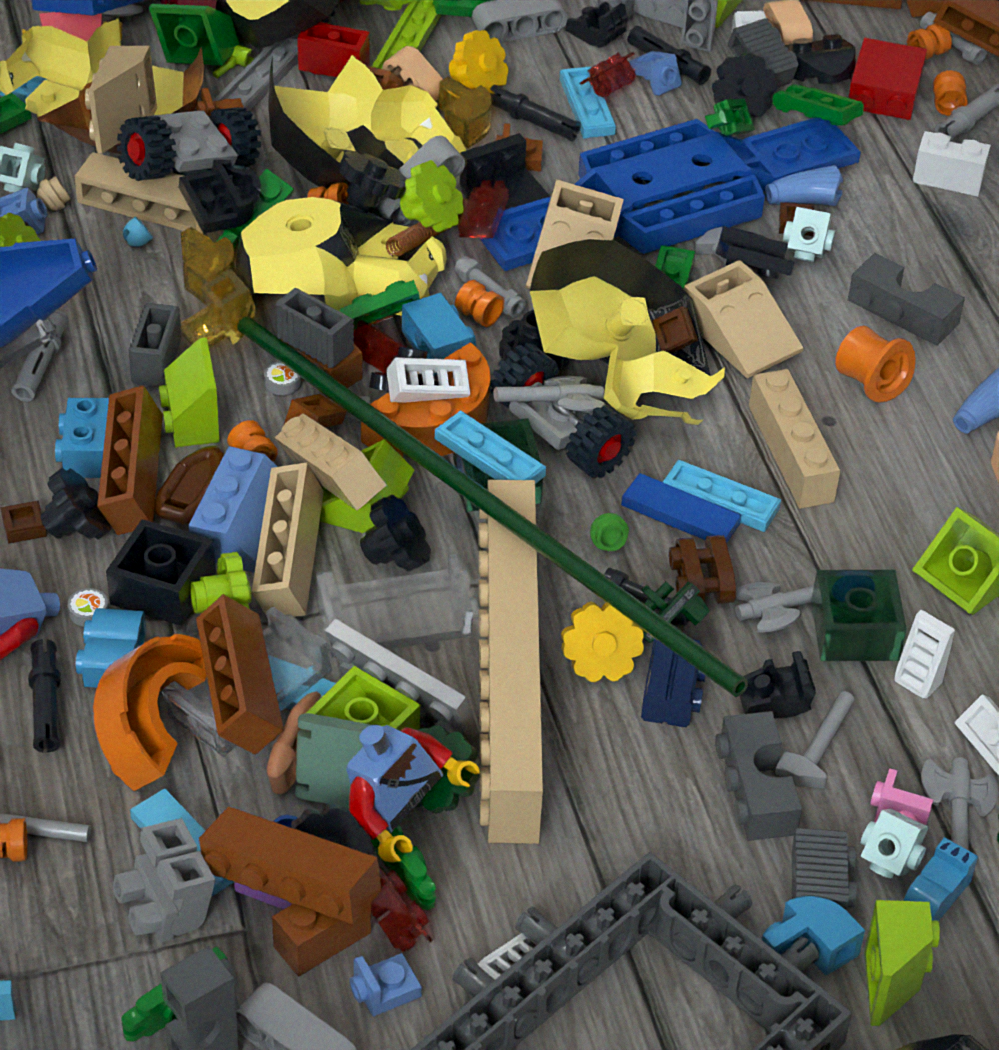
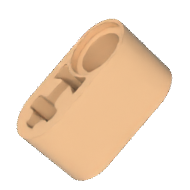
M781 0L764 4L763 12L766 18H768L772 27L778 29L782 42L785 45L793 44V40L796 39L813 40L811 22L799 0Z
M412 46L403 47L384 62L382 69L391 71L404 81V86L412 85L427 91L435 102L445 94L446 86L444 80L416 48Z

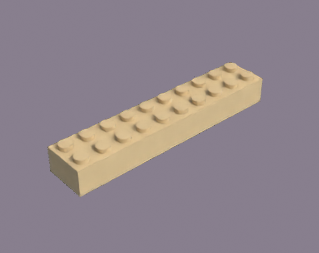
M488 480L489 492L536 525L535 480ZM479 509V519H486V523L479 522L478 546L486 548V551H479L478 574H480V577H486V580H479L478 602L480 607H486V609H479L480 637H486V640L479 639L480 668H487V670H479L480 700H487V702L479 703L480 730L487 733L480 734L479 759H481L479 791L481 792L480 826H488V843L539 844L543 777L537 551Z

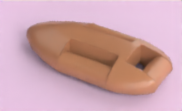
M319 692L308 693L291 709L283 727L284 731L280 733L272 747L267 764V775L272 791L276 794H285L296 782L297 733L301 730L298 727V717L306 713L322 698Z

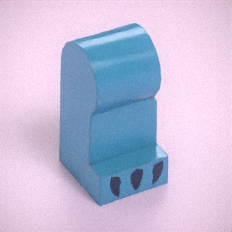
M944 837L936 847L934 856L911 884L903 901L930 902L932 920L939 921L971 883L978 856Z

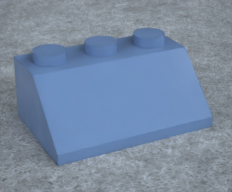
M228 446L188 525L189 533L213 539L215 563H217L218 558H221L222 553L238 552L242 558L243 570L255 572L271 468L278 467L265 454Z

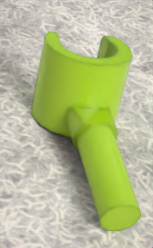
M237 45L227 62L212 72V75L218 79L236 65L247 67L254 60L253 57L248 56L252 49Z

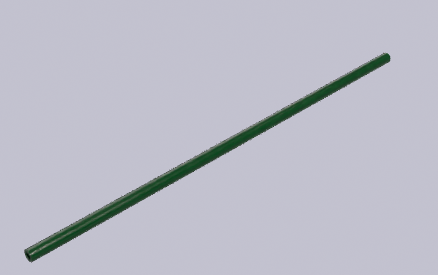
M245 316L240 319L237 325L240 333L731 695L738 697L744 693L748 686V680L288 344L281 339H277V336L251 317Z

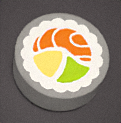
M280 361L270 364L264 371L265 387L273 394L289 395L296 392L301 386V377Z
M94 588L78 590L68 600V611L71 621L84 627L86 620H92L96 608L109 609L106 595Z

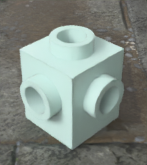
M14 143L13 149L0 146V182L5 184V191L14 193L27 187L32 191L38 190L40 182L45 177L46 169L44 165L45 158L35 155V148Z
M796 207L793 222L787 221L783 241L789 242L788 250L795 252V259L814 262L815 257L823 258L824 250L831 251L835 230L829 229L832 219L830 213ZM805 233H815L811 240L803 239Z
M891 808L881 810L876 823L871 821L862 835L860 844L865 847L860 857L871 862L869 868L872 871L892 879L894 874L898 876L908 874L910 869L915 871L926 852V847L921 844L929 827ZM891 841L895 844V851L892 849Z

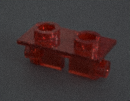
M618 52L607 60H603L587 70L590 76L580 82V85L582 86L590 82L597 95L607 97L618 89L631 84L635 80V70L627 59L633 56L634 52L624 57H621Z
M359 320L353 340L354 344L362 352L365 362L383 373H387V368L392 363L393 356L398 355L399 347L406 346L384 334L379 328Z
M379 865L381 892L371 903V913L378 919L390 910L391 913L378 923L389 938L392 946L400 948L402 952L408 951L415 946V939L421 934L429 942H432V937L424 927L430 920L415 900L409 904L404 898L403 894L409 889L394 869L386 873Z

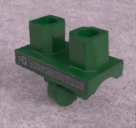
M666 581L656 592L648 585H645L641 590L649 598L644 604L653 611L658 607L660 611L657 614L669 623L681 612L696 626L710 612L702 598L697 595L700 590L689 581L667 603L664 599L674 588ZM643 630V638L649 643L654 641V637Z

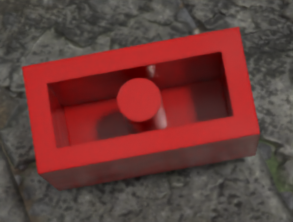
M319 22L306 31L301 32L298 37V70L337 78L352 55L364 65L369 66L370 32Z

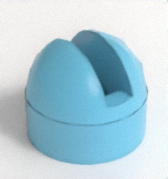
M137 216L127 222L123 229V237L130 246L141 247L153 239L152 234Z

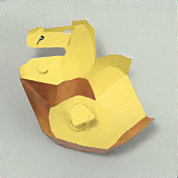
M119 18L98 27L88 42L52 26L30 28L22 35L23 44L6 61H0V91L7 95L35 76L48 79L44 80L25 99V109L37 114L39 121L50 123L76 139L96 147V142L91 141L89 134L92 113L91 109H87L85 105V91L87 88H90L93 74L97 73L100 59L104 58L109 46H121ZM200 48L195 61L184 72L152 66L157 109L154 115L195 111L204 76L202 48ZM117 145L107 150L112 153L122 154L121 151L117 152Z

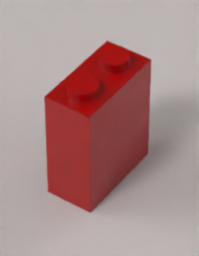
M864 37L852 76L848 98L862 102L864 112L911 120L923 75L927 49Z

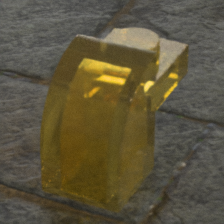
M448 76L439 82V109L445 112V122L454 135L460 137L464 146L469 149L484 139L490 131L492 98L484 86L480 85L471 90Z
M189 227L181 232L182 259L184 260V289L209 306L228 294L234 286V247L226 237L214 243L208 236H204L193 227Z
M229 269L200 287L207 307L180 323L181 334L190 345L199 338L206 337L209 348L225 338L233 345L244 336L237 329L240 319L249 316L254 320L255 305L250 291L239 277Z

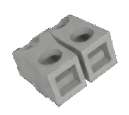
M182 818L142 827L139 840L147 854L136 856L133 870L115 875L112 889L118 903L122 904L138 900L140 903L139 905L131 906L128 914L129 925L135 936L155 932L160 943L172 939L174 935L180 936L198 929L204 923L215 878L201 852L197 851V845Z

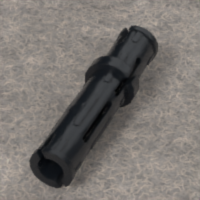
M635 26L629 32L627 37L629 44L646 53L656 51L675 54L680 75L687 76L699 85L704 84L709 79L711 68L692 58L691 53L687 50H679L664 40L642 29L641 26Z
M493 85L490 88L495 93L491 94L488 92L486 97L488 105L510 113V116L516 120L522 118L567 138L571 142L577 138L573 132L579 134L581 122L536 104L522 93L516 95L500 88L498 85Z
M39 639L30 646L32 670L29 672L28 677L29 687L33 689V747L35 750L43 752V740L47 739V753H50L60 747L57 688L61 684V673L56 669L57 646L55 642L47 639V652L44 653L43 639Z

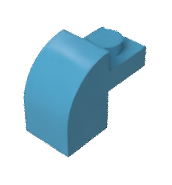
M803 896L786 902L782 922L779 921L769 926L762 935V941L781 955L798 938L804 937L808 939L807 944L802 949L804 950L811 942L814 944L819 953V959L814 964L827 976L860 955L865 929L839 904L822 897Z

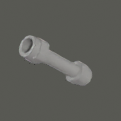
M932 12L926 13L920 21V28L926 29L927 26L934 24L933 20L937 14ZM949 31L952 46L963 52L962 58L975 65H979L984 61L987 56V50Z
M463 256L458 260L454 270L459 275V278L465 283L474 279L483 284L487 292L494 291L501 295L505 300L503 313L511 317H517L524 311L526 301L514 289L507 291L482 272L481 263L469 256Z

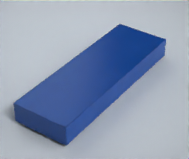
M641 473L637 475L622 496V506L705 541L707 536L724 535L727 543L741 521V515Z

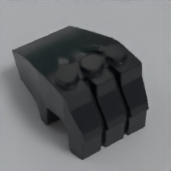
M608 2L601 3L599 7H585L582 9L580 17L567 20L566 31L589 45L597 47L606 46L626 32L628 15L625 4L620 3L611 10Z
M801 651L792 652L794 662L790 666L776 668L773 660L768 659L765 660L762 668L743 676L748 680L746 690L740 695L744 714L772 711L774 718H788L812 710L811 703L816 694L814 682H812L813 679L809 671L808 662L804 659Z

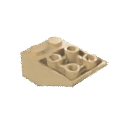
M109 46L104 58L100 59L99 69L92 77V84L85 91V105L87 109H91L92 113L89 134L91 141L96 142L97 154H103L121 142L117 140V136L122 133L120 127L122 124H125V120L135 117L152 116L156 112L157 101L150 46Z
M556 179L525 288L530 289L532 277L542 251L587 239L613 240L624 199Z
M741 260L684 285V290L693 300L701 337L747 379L803 352L802 344L763 280Z

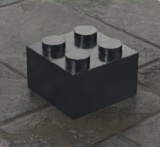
M141 519L106 570L110 605L127 610L144 611V614L182 626L193 610L190 592L191 582L200 581V577L216 574L213 539Z

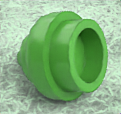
M615 513L600 515L594 520L590 528V537L594 545L606 551L620 549L625 544L629 534L627 523L621 516Z

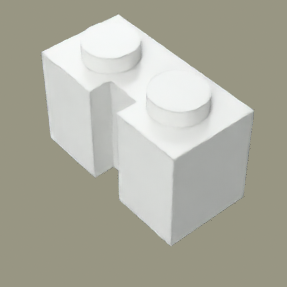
M924 131L918 150L913 182L978 196L985 174L990 145L976 140L965 139L962 144L950 142L951 136Z

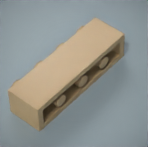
M95 152L90 154L75 175L77 203L130 217L137 216L141 220L203 236L200 226L179 189V177L184 175L170 172L164 178L135 181V179L128 177L129 173H125L122 169L125 163H120L118 158Z
M784 369L753 375L749 408L799 509L835 502L840 469L789 370Z
M303 413L299 417H294L287 421L282 427V431L274 437L294 464L307 462L321 486L357 511L386 486L385 482L359 449Z
M307 462L271 468L251 591L269 620L304 616L307 612L324 493Z

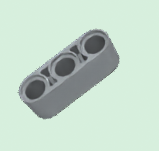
M559 0L489 1L478 5L471 16L478 31L486 30L490 38L495 37L500 43L558 32L565 27L568 20V14Z
M436 136L427 141L399 171L408 179L411 177L410 171L412 167L432 160L437 167L441 165L446 166L449 172L457 178L464 170L465 160L446 137ZM383 196L378 206H376L384 218H392L394 224L407 226L412 222L402 213L400 198L393 200Z
M265 982L261 984L236 1010V1018L241 1034L261 1050H357L345 1036L271 983Z

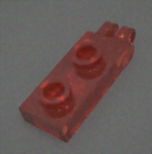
M483 180L480 187L473 188L458 224L459 238H494L509 197L508 188H505L504 181H496L492 188L491 181Z

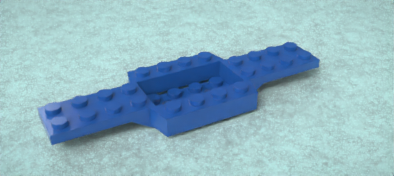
M811 118L744 139L725 136V134L722 135L721 132H715L700 120L694 119L581 152L578 172L580 180L574 185L624 199L614 237L620 236L642 254L660 249L661 245L671 246L703 236L707 231L714 228L732 227L761 218L765 199L763 192L767 184L798 172L833 165L839 169L858 163L861 151L837 126L821 118ZM704 162L710 163V165L701 167L695 165V163ZM643 179L652 182L643 185L638 184L635 181ZM718 181L724 183L702 190L705 185ZM688 190L694 191V193L674 198L675 194ZM550 197L474 219V232L504 271L532 263ZM660 199L665 201L643 208L646 203Z

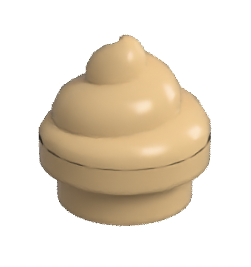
M56 176L50 180L47 178L43 179L39 184L40 188L36 191L37 198L44 202L46 209L49 208L53 211L66 207L64 203L71 199Z

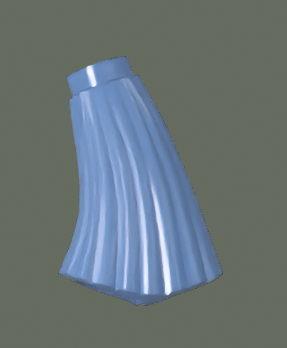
M835 165L798 172L765 186L766 199L770 205H780V202L836 206L842 196V190H838V187L843 182V177Z
M999 368L967 397L953 418V423L959 431L969 433L999 418Z

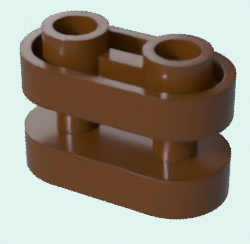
M724 535L707 536L705 548L696 549L693 537L676 539L675 547H669L671 570H677L678 573L675 580L676 593L689 581L700 590L697 595L703 601H705V593H714L717 604L734 603L736 598L735 575ZM700 564H707L709 577L703 578Z

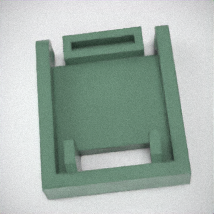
M310 713L301 714L298 717V727L301 730L297 733L296 781L299 784L295 787V796L300 799L326 804L334 803L341 807L349 808L351 784L346 768L348 762L363 747L359 739L361 732L371 725Z

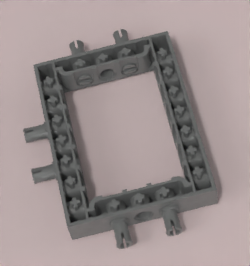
M648 852L559 927L551 923L535 907L528 908L527 912L531 917L524 911L515 927L533 941L536 946L498 978L494 979L472 958L465 960L468 969L461 963L455 970L452 979L474 998L411 1050H512L648 933L769 1031L768 1036L752 1050H838L846 1041L852 1012L802 973L819 959L818 950L812 942L803 950L802 947L807 944L808 939L800 937L783 954H778L735 920L752 906V900L745 890L736 897L735 894L741 890L739 885H732L727 892L713 902L658 857Z

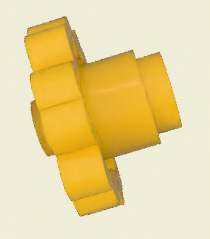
M486 30L468 32L464 34L463 41L457 42L455 45L453 59L449 63L450 76L456 83H461L465 90L472 89L474 95L478 98L487 97L488 92L494 94L495 92L490 90L493 85L500 87L507 83L509 69L504 62L505 50L497 38L489 37Z
M590 601L584 604L582 608L572 612L571 621L573 625L565 627L561 632L563 641L561 650L567 659L572 660L571 666L574 672L581 677H585L590 682H597L604 675L610 681H617L623 675L630 673L634 668L632 658L641 655L644 650L642 642L643 630L607 602L600 608L598 604Z

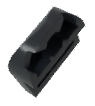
M825 35L823 40L819 41L796 39L793 40V44L785 45V47H788V51H792L796 55L798 68L794 79L798 81L817 77L818 83H833L849 79V72L850 74L854 73L856 66L855 46L843 39L841 35Z
M213 160L212 171L179 177V189L203 234L239 227L248 222L257 209L261 183L257 174L249 167L244 171L232 167L230 160Z
M722 227L715 253L727 259L725 264L727 266L741 260L746 266L758 267V274L778 279L779 273L791 276L795 263L785 258L788 243L766 238L763 235L738 228Z

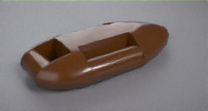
M217 446L203 447L187 455L176 464L158 491L155 499V512L160 519L181 525L190 523L224 456L221 448Z

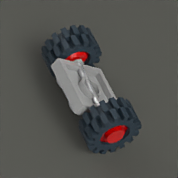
M243 107L217 109L211 112L212 116H207L204 111L135 117L125 120V124H122L120 127L122 133L118 134L117 140L121 141V145H117V152L121 151L122 156L118 158L120 163H125L122 168L124 172L129 173L128 177L135 179V181L164 178L165 175L170 174L169 168L173 167L178 172L212 168L213 160H230L232 167L243 169L256 163L254 158H259L260 152L256 149L260 148L262 144L261 141H257V136H261V131L255 129L258 122L256 119H251L253 114L250 111H246V108Z
M525 343L524 347L519 345L516 347L515 353L509 351L506 354L508 357L506 361L501 359L498 363L501 367L499 370H494L492 374L496 379L490 380V386L492 387L490 392L494 397L495 387L544 386V381L556 377L555 375L559 373V368L556 367L557 363L534 344ZM556 401L500 402L554 448L560 450L566 447L568 450L566 455L569 460L592 478L597 476L599 478L604 477L606 471L608 473L613 472V466L615 464L618 466L622 464L621 458L623 455L628 456L630 453L628 447L633 446L635 442L632 438L636 436L635 426L611 406L602 405L601 409L597 407L593 411H577L559 407Z

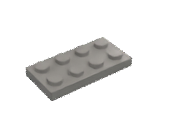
M336 618L326 628L325 632L332 645L330 650L337 657L340 663L338 667L344 675L353 666L358 667L419 703L420 721L425 717L434 724L440 725L449 733L459 732L467 737L471 744L479 730L466 696Z

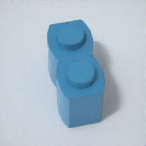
M96 608L92 620L85 621L83 638L86 645L84 650H78L76 656L77 674H82L84 687L97 688L103 673L115 660L145 643L146 622L144 611Z

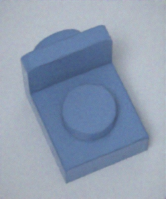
M651 51L628 62L630 74L644 76V79L650 80L654 95L664 94L682 84L675 54Z
M29 187L0 198V217L9 212L19 215L24 222H27L35 230L36 234L44 232L47 209L44 202L40 198H36Z
M402 953L371 966H368L363 956L354 959V976L349 978L350 987L357 1002H365L373 1017L421 997L422 987Z

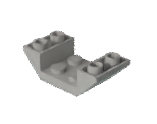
M596 0L595 7H599L603 2H608L610 10L620 3L625 4L628 19L633 13L681 27V44L709 53L712 51L718 0Z

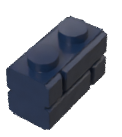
M655 638L643 696L641 718L648 722L660 724L667 722L668 725L686 728L688 725L690 726L692 712L700 713L703 689L696 688L697 681L705 682L706 675ZM694 640L695 642H697L698 644H700V645L702 646V643L700 642V640Z

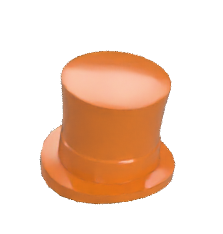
M859 326L848 333L843 339L836 354L835 365L839 373L861 382L869 399L874 402H887L896 398L908 387L913 378L916 358L913 346L909 341L903 338L888 341L868 326Z

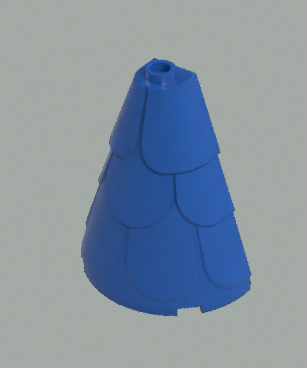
M75 238L15 243L13 246L0 247V348L17 339L38 320L44 321L93 281L92 272L97 271L95 260L89 250H82Z

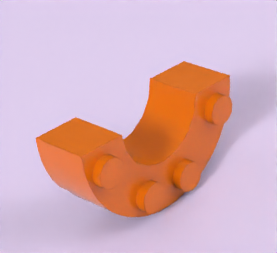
M471 342L444 358L466 360L471 393L469 397L401 403L391 402L388 392L370 405L440 456L453 453L452 450L434 439L437 427L460 410L484 426L488 419L490 369L483 354ZM447 372L449 386H454L453 372ZM361 422V442L369 447L384 439ZM388 442L403 457V452Z
M174 634L171 637L157 636L115 660L103 673L98 683L93 705L97 738L113 773L133 791L164 776L178 744L166 731L160 718L157 702L159 691H164L176 698L206 680L207 675L201 643L197 638L182 634Z

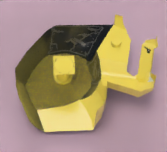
M587 239L542 251L532 277L530 295L544 353L576 360L600 359L608 364L604 399L617 412L630 419H642L648 415L681 417L684 423L699 425L703 420L692 419L688 412L667 411L646 405L641 407L636 405L641 393L652 391L693 399L709 392L724 378L725 367L713 376L710 374L693 300L686 291L645 258L614 240ZM683 306L688 309L698 341L671 354L661 351L651 321Z

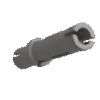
M999 84L993 85L966 106L954 109L949 118L936 125L935 133L948 134L947 136H951L950 141H952L960 133L970 131L978 120L999 106V92L996 93L999 90Z
M56 310L44 320L40 330L34 333L31 340L32 348L11 390L13 396L18 400L29 402L35 397V392L45 374L52 355H55L60 349V338L69 322L64 312Z

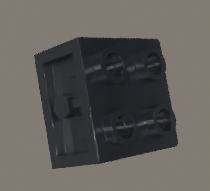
M520 133L460 153L465 160L464 170L460 174V185L486 216L550 197L525 168L526 140Z

